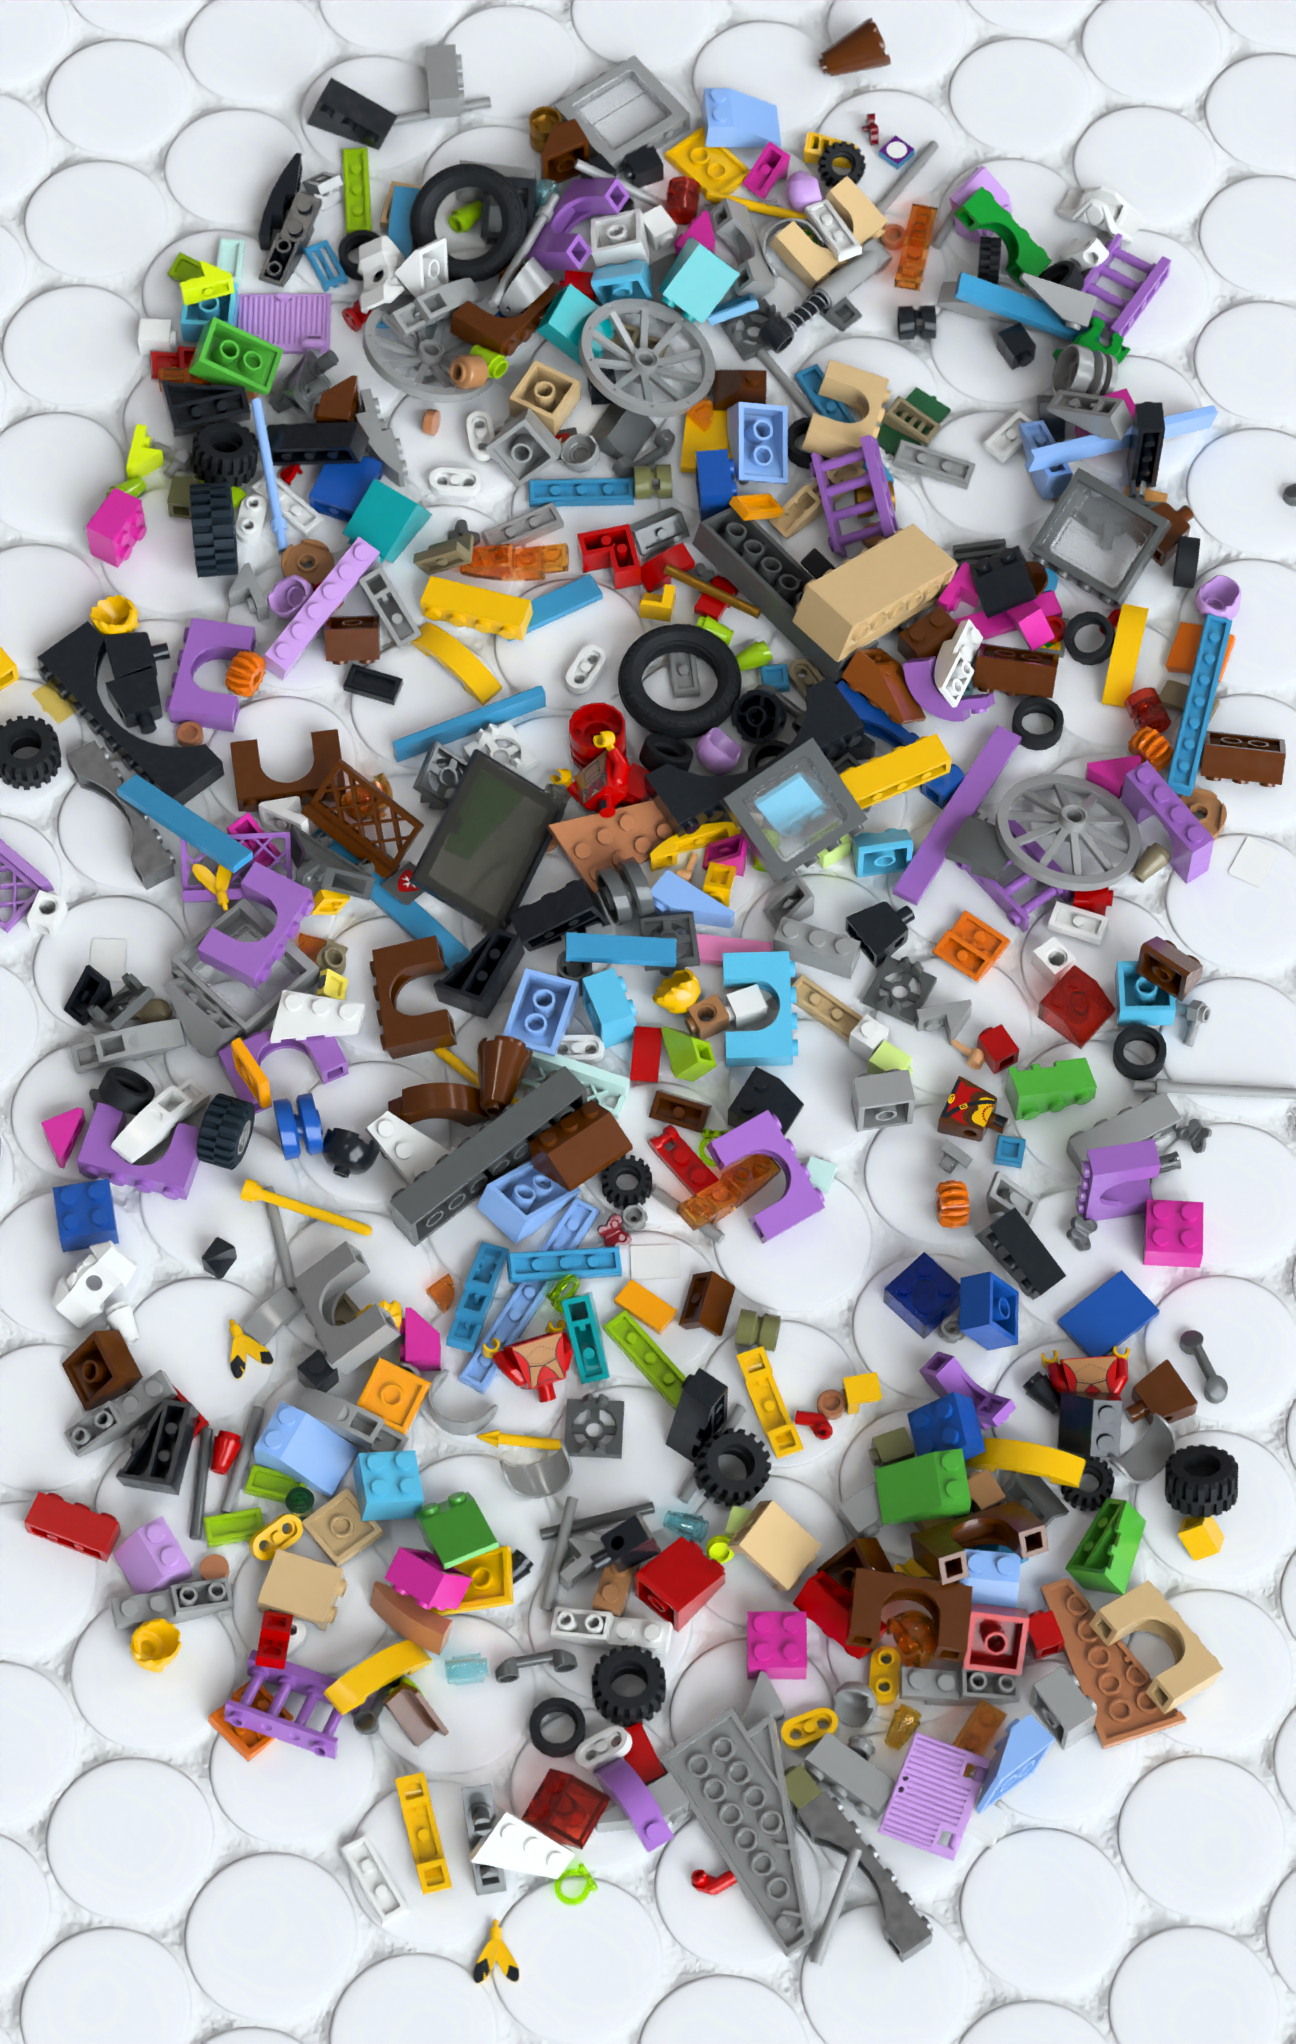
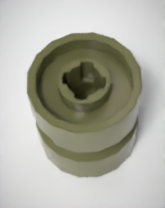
M671 464L656 465L654 469H651L648 465L634 466L635 500L650 499L652 495H655L657 499L672 498ZM652 479H659V485L652 486Z
M741 1308L735 1344L751 1347L755 1343L757 1347L763 1346L764 1350L774 1352L781 1316L765 1313L763 1317H759L757 1311Z

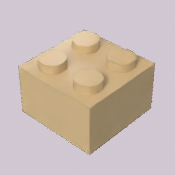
M535 360L509 397V416L515 418L530 407L555 437L581 399L580 381Z

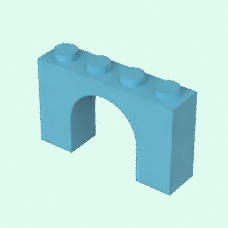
M789 951L723 953V988H746L758 984L759 989L767 991L774 997L779 1007V1013L775 1021L762 1030L725 1032L726 1067L793 1065V1056H798V1039H792V1030H797V1013L791 1012V1003H796V987H791L790 977H795V960L790 961Z

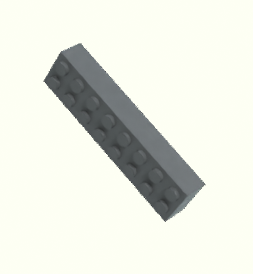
M732 507L700 522L692 544L754 606L762 609L761 613L826 677H830L833 682L842 679V674L856 652L837 663L792 622L797 611L795 609L796 605L801 601L804 594L803 588L814 578L755 520L744 521ZM875 640L860 650L877 648L879 642Z
M566 1066L558 1071L550 1072L542 1084L527 1090L520 1101L505 1107L498 1118L483 1124L476 1135L461 1141L454 1152L439 1158L432 1169L428 1172H421L406 1189L401 1188L395 1192L390 1200L395 1226L416 1247L479 1198L487 1184L516 1169L531 1157L529 1147L531 1140L588 1103L586 1088Z

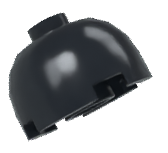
M766 690L747 691L739 700L734 702L731 711L733 727H736L743 740L750 743H763L778 737L784 730L787 720L786 708L782 700L776 694Z
M334 1128L333 1131L330 1129L326 1131L323 1139L324 1148L322 1153L326 1163L334 1168L333 1173L335 1175L349 1178L350 1174L359 1175L365 1173L373 1166L380 1146L373 1140H370L368 1145L358 1138V1133Z

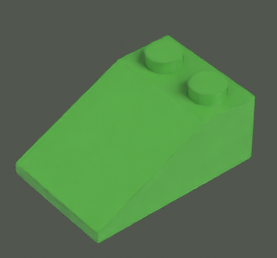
M213 317L202 329L188 372L210 383L244 387L245 391L268 395L284 350Z
M963 1449L931 1452L874 1469L882 1526L962 1517L970 1513L971 1499Z
M456 1492L450 1495L448 1500L438 1504L429 1503L423 1506L421 1511L414 1513L426 1546L444 1569L499 1548L498 1542L469 1492Z

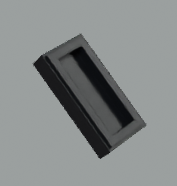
M352 664L343 688L344 691L395 705L403 685V679Z

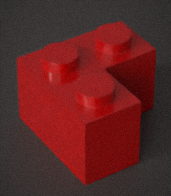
M629 524L577 534V550L583 573L609 568L615 590L641 585V567Z

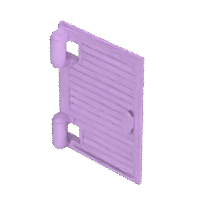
M239 294L237 328L283 349V354H306L308 349H320V353L325 354L330 350L331 294Z
M915 1731L877 1832L954 1861L991 1760ZM968 1763L976 1766L972 1779L963 1776ZM942 1830L951 1833L947 1847L938 1844Z

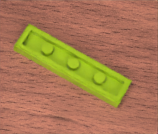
M368 147L342 149L346 235L359 230L372 231Z
M623 1310L603 1326V1330L676 1411L683 1390L681 1386L686 1377L626 1310Z

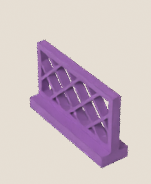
M291 832L227 834L234 840H241L240 844H243L246 839H253L261 846L253 855L252 860L245 864L237 873H233L235 876L230 880L226 891L229 901H239L242 898L252 900L243 895L241 883L233 882L237 878L241 881L243 880L240 874L250 864H254L253 860L263 849L275 859L268 868L272 869L279 863L286 869V877L293 880ZM180 838L182 902L217 901L216 895L211 893L202 884L188 885V873L192 870L193 864H198L205 854L202 853L195 861L187 854V842ZM274 838H285V850L277 858L266 846ZM258 839L268 840L264 844H262ZM285 854H286V865L281 861L282 857H283ZM187 858L193 863L189 868ZM219 864L212 871L213 874L217 872Z
M0 839V863L3 865L0 866V872L10 871L13 873V883L0 884V890L13 889V901L0 902V908L13 907V916L6 923L0 919V928L8 933L31 909L39 890L48 893L53 891L54 888L44 875ZM18 888H30L34 891L28 900L18 901Z

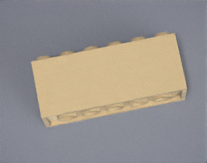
M912 524L905 529L900 528L893 536L888 539H881L869 550L867 548L862 550L858 556L853 559H846L839 567L834 570L829 569L817 580H810L803 588L804 594L801 601L796 605L795 609L797 611L792 622L838 663L937 604L938 599L951 582L958 563L916 525Z

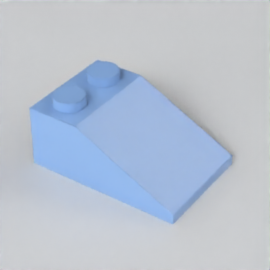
M704 88L701 113L705 147H766L768 142L771 141L781 148L776 105L730 88Z
M738 402L728 408L727 436L732 459H734L737 480L788 484V406Z
M525 968L503 1036L521 1040L526 1044L525 1049L527 1050L531 1049L532 1051L554 1057L572 1020L579 999V982Z
M532 1160L487 1184L477 1208L517 1244L539 1230L577 1197L581 1190L577 1187L569 1192L533 1168Z
M282 1401L254 1447L256 1464L296 1479L295 1482H302L306 1487L330 1498H333L359 1452L358 1448L308 1413Z
M965 1549L969 1577L957 1581L973 1586L971 1603L1016 1608L1020 1557L1015 1553Z
M1031 1714L1021 1721L1018 1718L1013 1720L1005 1729L1007 1736H1004L995 1745L994 1749L997 1752L990 1762L975 1809L979 1814L1033 1774L1056 1739Z

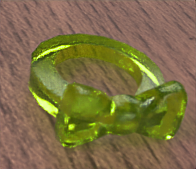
M706 1128L703 1129V1139L700 1142L698 1151L700 1159L707 1166L717 1167L714 1160L709 1159L705 1155V1146L712 1138H719L730 1130L713 1131Z
M569 1274L557 1283L551 1293H547L546 1297L553 1308L560 1314L564 1313L561 1301L576 1294L580 1286V1279L574 1274ZM573 1282L571 1290L565 1296L558 1299L564 1287Z
M583 1863L578 1864V1869H569L562 1872L555 1881L557 1898L569 1906L583 1903L591 1891L596 1892L598 1890L596 1882ZM567 1877H584L587 1883L580 1896L568 1898L562 1893L561 1884Z

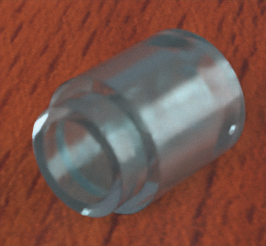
M481 1653L452 1656L451 1660H445L448 1684L455 1683L456 1686L482 1683L484 1682V1676H489L487 1658H482Z

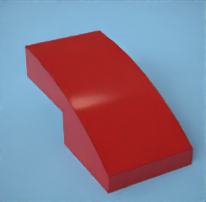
M178 346L177 352L151 351L149 356L151 379L179 378L193 375L188 370L196 347Z
M683 542L665 550L641 566V584L647 593L663 588L665 584H671L672 577L664 574L665 567L668 564L684 572L695 568V561Z
M717 575L710 583L734 596H737L739 590L722 576ZM703 593L694 606V613L703 617L708 615L719 622L726 608L731 606Z
M635 1026L630 1081L658 1083L663 1036L661 1028Z
M264 1610L255 1665L285 1669L293 1615Z

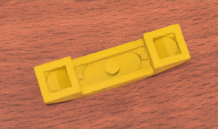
M1122 604L1101 704L1128 709L1149 608Z
M426 622L419 628L422 636L410 642L425 656L431 655L464 684V690L480 704L485 705L502 690L500 683L481 661L458 640L438 626Z
M715 822L701 825L692 834H685L681 837L675 834L650 853L651 872L677 865V854L703 848L709 843L741 833L733 822Z
M761 1346L736 1355L753 1409L776 1459L803 1451L804 1447L794 1423L790 1420L774 1380L773 1370L764 1347Z
M983 1438L986 1451L968 1459L967 1463L968 1468L988 1469L990 1472H996L998 1468L1049 1478L1050 1483L1078 1488L1086 1461L1070 1453L1039 1444L1010 1439Z
M408 1639L392 1645L360 1663L324 1691V1695L342 1716L363 1704L368 1695L406 1673L408 1676L429 1665L432 1659L422 1647Z
M420 1772L396 1778V1787L422 1893L426 1895L450 1889L452 1884L425 1774Z

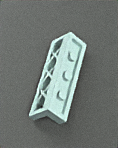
M532 1051V1062L529 1067L538 1070L541 1077L535 1080L523 1078L520 1086L529 1089L538 1087L544 1082L547 1076L545 1073L549 1074L566 1066L583 1086L591 1089L593 1095L587 1097L588 1102L596 1100L599 1105L609 1110L614 1118H619L630 1092L629 1078L559 1054H555L553 1057ZM612 1095L618 1097L619 1100L615 1109L604 1106L600 1098Z

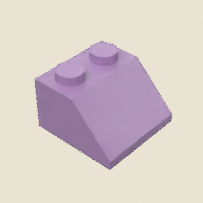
M980 166L949 198L952 212H954L971 193L982 186L993 194L995 201L1003 209L1007 210L1010 214L1013 213L1009 194L983 166ZM953 214L957 234L980 244L981 236L991 237L994 232L985 229L970 232Z
M163 1516L138 1528L113 1553L136 1595L165 1591L171 1585H176L193 1576L190 1563Z

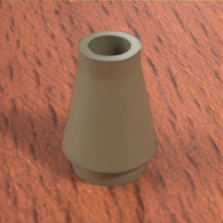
M1153 843L1152 846H1147L1131 874L1140 883H1144L1148 878L1165 867L1171 856L1160 844Z

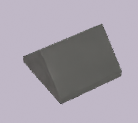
M611 403L589 435L593 436L598 443L600 452L616 460L623 456H628L633 461L656 429V425L648 416L631 412L615 403Z

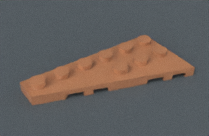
M653 800L615 809V815L610 818H603L599 813L550 824L547 826V829L579 877L583 878L596 893L599 891L595 876L597 870L612 866L617 871L618 862L634 857L639 865L650 859V853L657 846L676 834Z
M1069 1578L1041 1586L1040 1592L1047 1610L1053 1611L1064 1638L1063 1650L1071 1671L1080 1684L1078 1688L1084 1696L1089 1695L1097 1706L1094 1729L1103 1750L1186 1723L1187 1718L1181 1711L1174 1708L1164 1714L1148 1696L1146 1690L1152 1683V1679L1149 1677L1150 1674L1124 1643L1118 1640L1107 1647L1089 1624L1096 1613L1090 1607L1091 1604Z

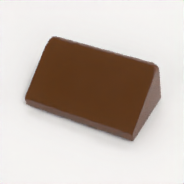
M659 1089L656 1090L649 1118L703 1133L712 1105Z

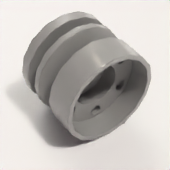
M1077 344L1067 345L1055 363L1052 376L1053 392L1056 395L1059 390L1099 396L1113 393L1118 378L1117 359L1114 355L1101 351L1092 352L1090 348Z

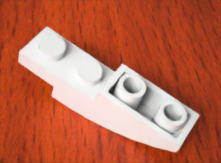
M970 619L961 621L953 638L943 642L936 660L935 683L952 708L957 707L974 673L971 663L984 639Z
M191 1078L178 1087L172 1084L151 1101L124 1128L111 1144V1148L132 1164L169 1137L171 1129L178 1122L180 1123L209 1101L210 1093Z
M555 1607L550 1635L564 1641L608 1651L615 1647L617 1651H621L622 1645H628V1649L634 1650V1645L641 1646V1652H645L647 1649L654 1653L668 1654L673 1625L671 1622L614 1617L612 1612Z

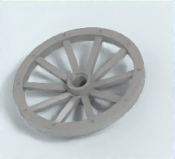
M412 294L398 296L392 303H383L371 312L366 321L362 336L365 355L373 369L385 381L400 391L433 402H461L481 395L495 381L494 377H488L486 383L480 388L461 389L455 387L442 371L449 372L450 363L456 357L470 354H448L466 343L458 337L445 345L440 343L449 318L442 322L441 320L439 321L432 339L426 338L424 328L415 332L418 343L410 335L402 338L389 316L392 312L412 303L415 300ZM383 321L408 347L375 335L377 325ZM377 345L410 358L386 361ZM414 366L417 375L412 380L395 369ZM425 375H434L443 387L422 384Z
M632 298L606 303L589 316L580 334L579 357L586 375L605 397L631 412L650 417L682 415L696 408L705 399L713 384L715 361L707 340L692 322L663 304ZM618 314H640L638 349H636ZM649 316L672 325L670 330L653 349L647 348ZM609 318L628 352L600 334L595 328L602 321ZM679 331L690 341L695 349L663 358L658 356ZM592 339L623 361L594 358ZM699 358L702 367V377L662 367ZM600 368L625 370L627 375L616 384H613ZM661 377L697 385L699 388L685 398ZM632 381L641 384L644 400L624 392L623 389ZM649 381L660 388L674 402H653Z
M1045 774L1024 779L1005 793L995 817L996 836L1008 858L1034 879L1060 889L1094 891L1110 887L1130 873L1140 851L1141 836L1139 827L1128 808L1106 789L1078 777ZM1055 790L1062 809L1033 792ZM1065 791L1078 793L1088 798L1081 805L1070 804ZM1023 797L1051 814L1011 811L1010 808ZM1098 802L1111 812L1113 816H1088L1087 811ZM1008 820L1050 824L1013 838ZM1094 826H1122L1127 843ZM1055 833L1057 835L1039 863L1020 848V846ZM1091 836L1126 853V857L1114 867ZM1079 839H1081L1104 869V873L1082 876ZM1064 841L1070 842L1073 875L1047 868Z

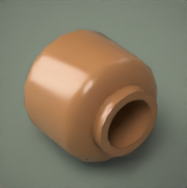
M460 355L453 360L449 368L451 380L456 387L461 389H477L482 387L486 383L489 373L486 361L478 355Z

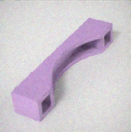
M360 537L355 540L265 653L264 662L268 671L282 681L285 679L331 615L360 584L359 579L367 575L376 564L380 554L377 549Z

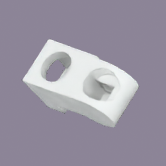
M1096 236L1086 241L1076 238L1069 243L1059 258L1062 261L1071 262L1070 258L1076 259L1078 262L1075 265L1081 272L1100 265L1108 257L1109 251Z

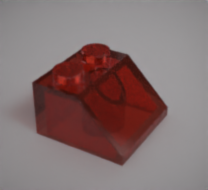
M1073 965L1040 1001L1038 1018L1082 1049L1113 1015L1116 1009L1097 981Z
M550 1768L521 1819L561 1844L583 1849L611 1798L570 1773Z

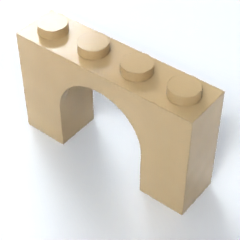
M848 176L834 186L823 199H828L862 248L870 240H878L885 233L883 228L889 221ZM794 221L780 231L770 243V247L810 291L829 278L833 271L839 270L849 262L848 259L838 262L830 249L815 244Z
M830 359L818 395L851 406L858 412L862 420L856 423H843L813 413L802 449L813 453L816 452L819 455L832 459L859 450V447L862 446L860 437L871 435L877 439L880 427L876 426V423L881 424L886 410L881 406H886L891 393L890 390H887L889 379ZM860 460L849 465L862 469L864 462Z
M1149 1580L1099 1609L1089 1624L1107 1647L1128 1634L1137 1631L1153 1633L1169 1645L1174 1654L1175 1665L1156 1676L1146 1690L1148 1696L1164 1714L1214 1684L1224 1669L1219 1664L1217 1658L1208 1651L1199 1637L1191 1631L1181 1619L1179 1613L1169 1605L1161 1592Z

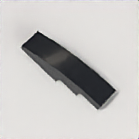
M301 153L294 155L282 171L270 194L259 230L260 250L271 249L273 229L282 230L286 211L291 208L297 191L300 192L303 171Z

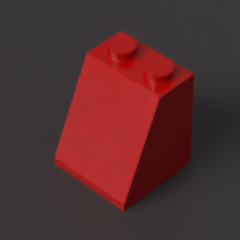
M682 1536L635 1574V1596L664 1621L671 1622L673 1629L677 1632L725 1584L724 1567L713 1558L709 1560L702 1554L703 1550L696 1542L692 1540L688 1542Z

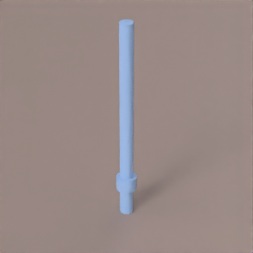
M257 398L251 400V406L272 520L270 521L271 530L275 533L278 552H284L288 547L285 533L287 524L286 519L282 517L261 399Z

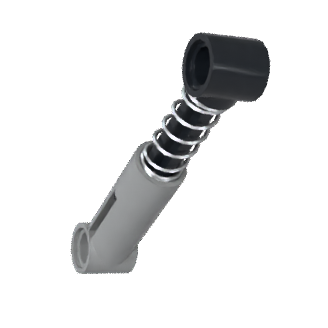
M876 239L870 240L862 248V254L855 256L814 289V294L809 296L808 301L805 300L801 306H796L794 312H789L787 317H782L781 319L774 317L769 320L759 331L758 336L776 354H779L793 341L794 334L798 332L800 326H805V322L808 320L812 321V317L815 314L819 315L821 309L832 308L872 275L880 274L891 263L893 256Z

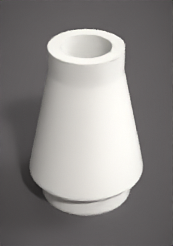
M126 1301L116 1303L106 1309V1321L114 1330L120 1331L127 1346L140 1340L132 1307L128 1306Z

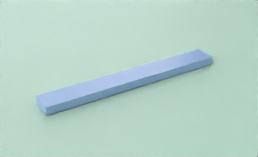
M1211 405L1164 417V439L1210 428L1218 413L1215 406ZM1132 425L1121 441L1101 438L1092 434L1031 449L1024 466L1027 472H1032L1129 448Z
M575 1197L541 1251L578 1249L599 1216L600 1210ZM557 1280L519 1283L460 1374L459 1381L482 1394L485 1393L498 1373L499 1368L492 1359L486 1358L482 1354L483 1343L489 1349H494L491 1340L492 1338H497L500 1342L499 1351H503V1346L513 1344L517 1338L521 1337Z

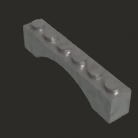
M94 740L66 754L68 767L80 787L106 798L127 819L133 832L132 866L144 888L148 890L175 876L173 865L176 864V860L169 849L164 850L161 845L163 840L157 829L152 830L148 824L150 823L149 817L117 795V788L122 785L124 779L117 767L114 769L109 763L111 759L104 747L100 749Z
M825 1791L797 1810L796 1821L813 1844L827 1847L844 1855L846 1858L851 1847L862 1850L857 1866L868 1877L878 1894L885 1922L884 1939L903 1963L932 1942L933 1927L925 1916L920 1917L914 1910L915 1903L907 1892L902 1893L896 1886L897 1879L889 1868L884 1869L878 1862L880 1857L871 1844L866 1845L861 1839L862 1833L853 1820L849 1822L843 1815L844 1808L836 1797L831 1798Z

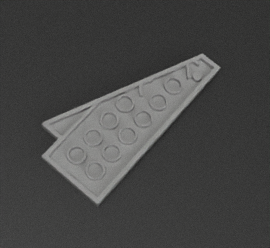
M731 1707L659 1759L688 1798L692 1811L785 1956L789 1958L811 1943L813 1936L776 1722L772 1716H769L748 1730L736 1710Z

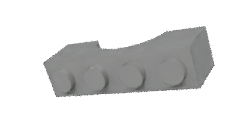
M725 198L709 211L710 220L715 233L729 245L736 257L737 268L735 270L740 274L733 283L736 295L745 296L752 293L755 295L756 300L759 301L772 291L775 286L747 206Z

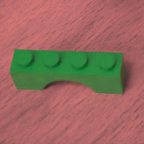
M982 186L971 193L953 212L955 217L970 232L985 229L994 232L1002 238L1008 252V263L1005 270L1022 288L1026 287V285L1019 279L1021 273L1038 277L1052 262L1047 256L1046 251L1030 238L1029 233L1021 228L1012 219V215L995 201L993 194Z

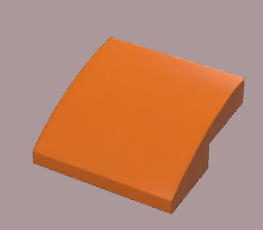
M1180 623L1165 665L1168 672L1192 674L1203 625ZM1229 634L1218 682L1222 680L1236 640L1232 634Z
M965 910L950 931H946L932 953L978 983L1000 958L1011 941Z
M250 1681L232 1694L231 1701L240 1702ZM261 1685L250 1707L267 1713L274 1696ZM225 1704L209 1715L208 1722L247 1761H250L275 1739L244 1727H236L230 1722L224 1721ZM283 1706L278 1717L292 1722L294 1716Z

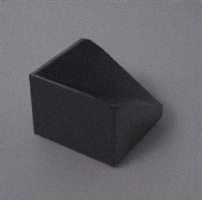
M219 1237L215 1238L202 1256L204 1270L218 1279H222L237 1259L235 1247Z

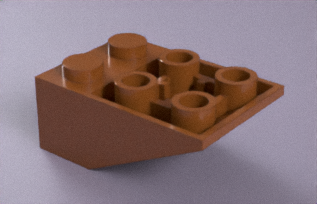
M881 648L864 649L856 652L841 676L848 682L847 685L850 689L863 693L868 697L867 701L872 706L885 710L889 713V719L897 724L920 722L926 719L921 706L914 699L907 686L904 670L898 661Z

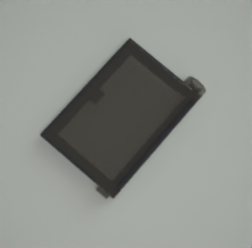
M475 749L409 882L483 926L481 932L484 935L490 933L495 927L506 931L512 922L509 915L516 912L553 838L547 826L561 822L565 813L564 810L571 797L570 793L555 784H547L543 790L490 756Z

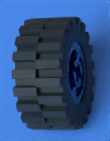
M230 481L190 484L191 522L198 578L238 575L236 528Z

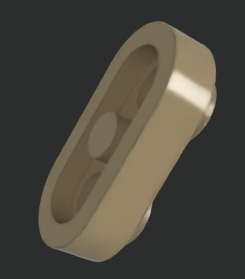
M796 659L789 666V680L806 702V689L824 680L814 664L807 659ZM798 674H805L806 676H805V677H799V676H797V675H798Z

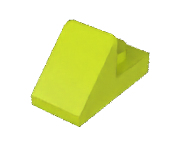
M201 260L199 262L202 277L191 278L180 283L184 306L235 293L231 273Z
M136 424L126 465L128 480L136 476L143 478L164 464L162 450L151 449L152 436H148L147 425Z

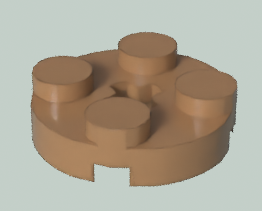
M313 539L301 540V543L295 546L293 544L286 548L281 558L284 578L293 574L301 576L312 585V588L319 582L324 581L335 567L334 558L329 552V548L324 543ZM308 561H312L313 567L304 568L301 565L302 563L306 564Z
M1193 789L1191 797L1182 795L1180 799L1193 814H1196L1197 811H1202V815L1206 816L1198 820L1215 840L1223 830L1226 822L1227 810L1224 803L1222 804L1217 799L1215 793L1206 789Z

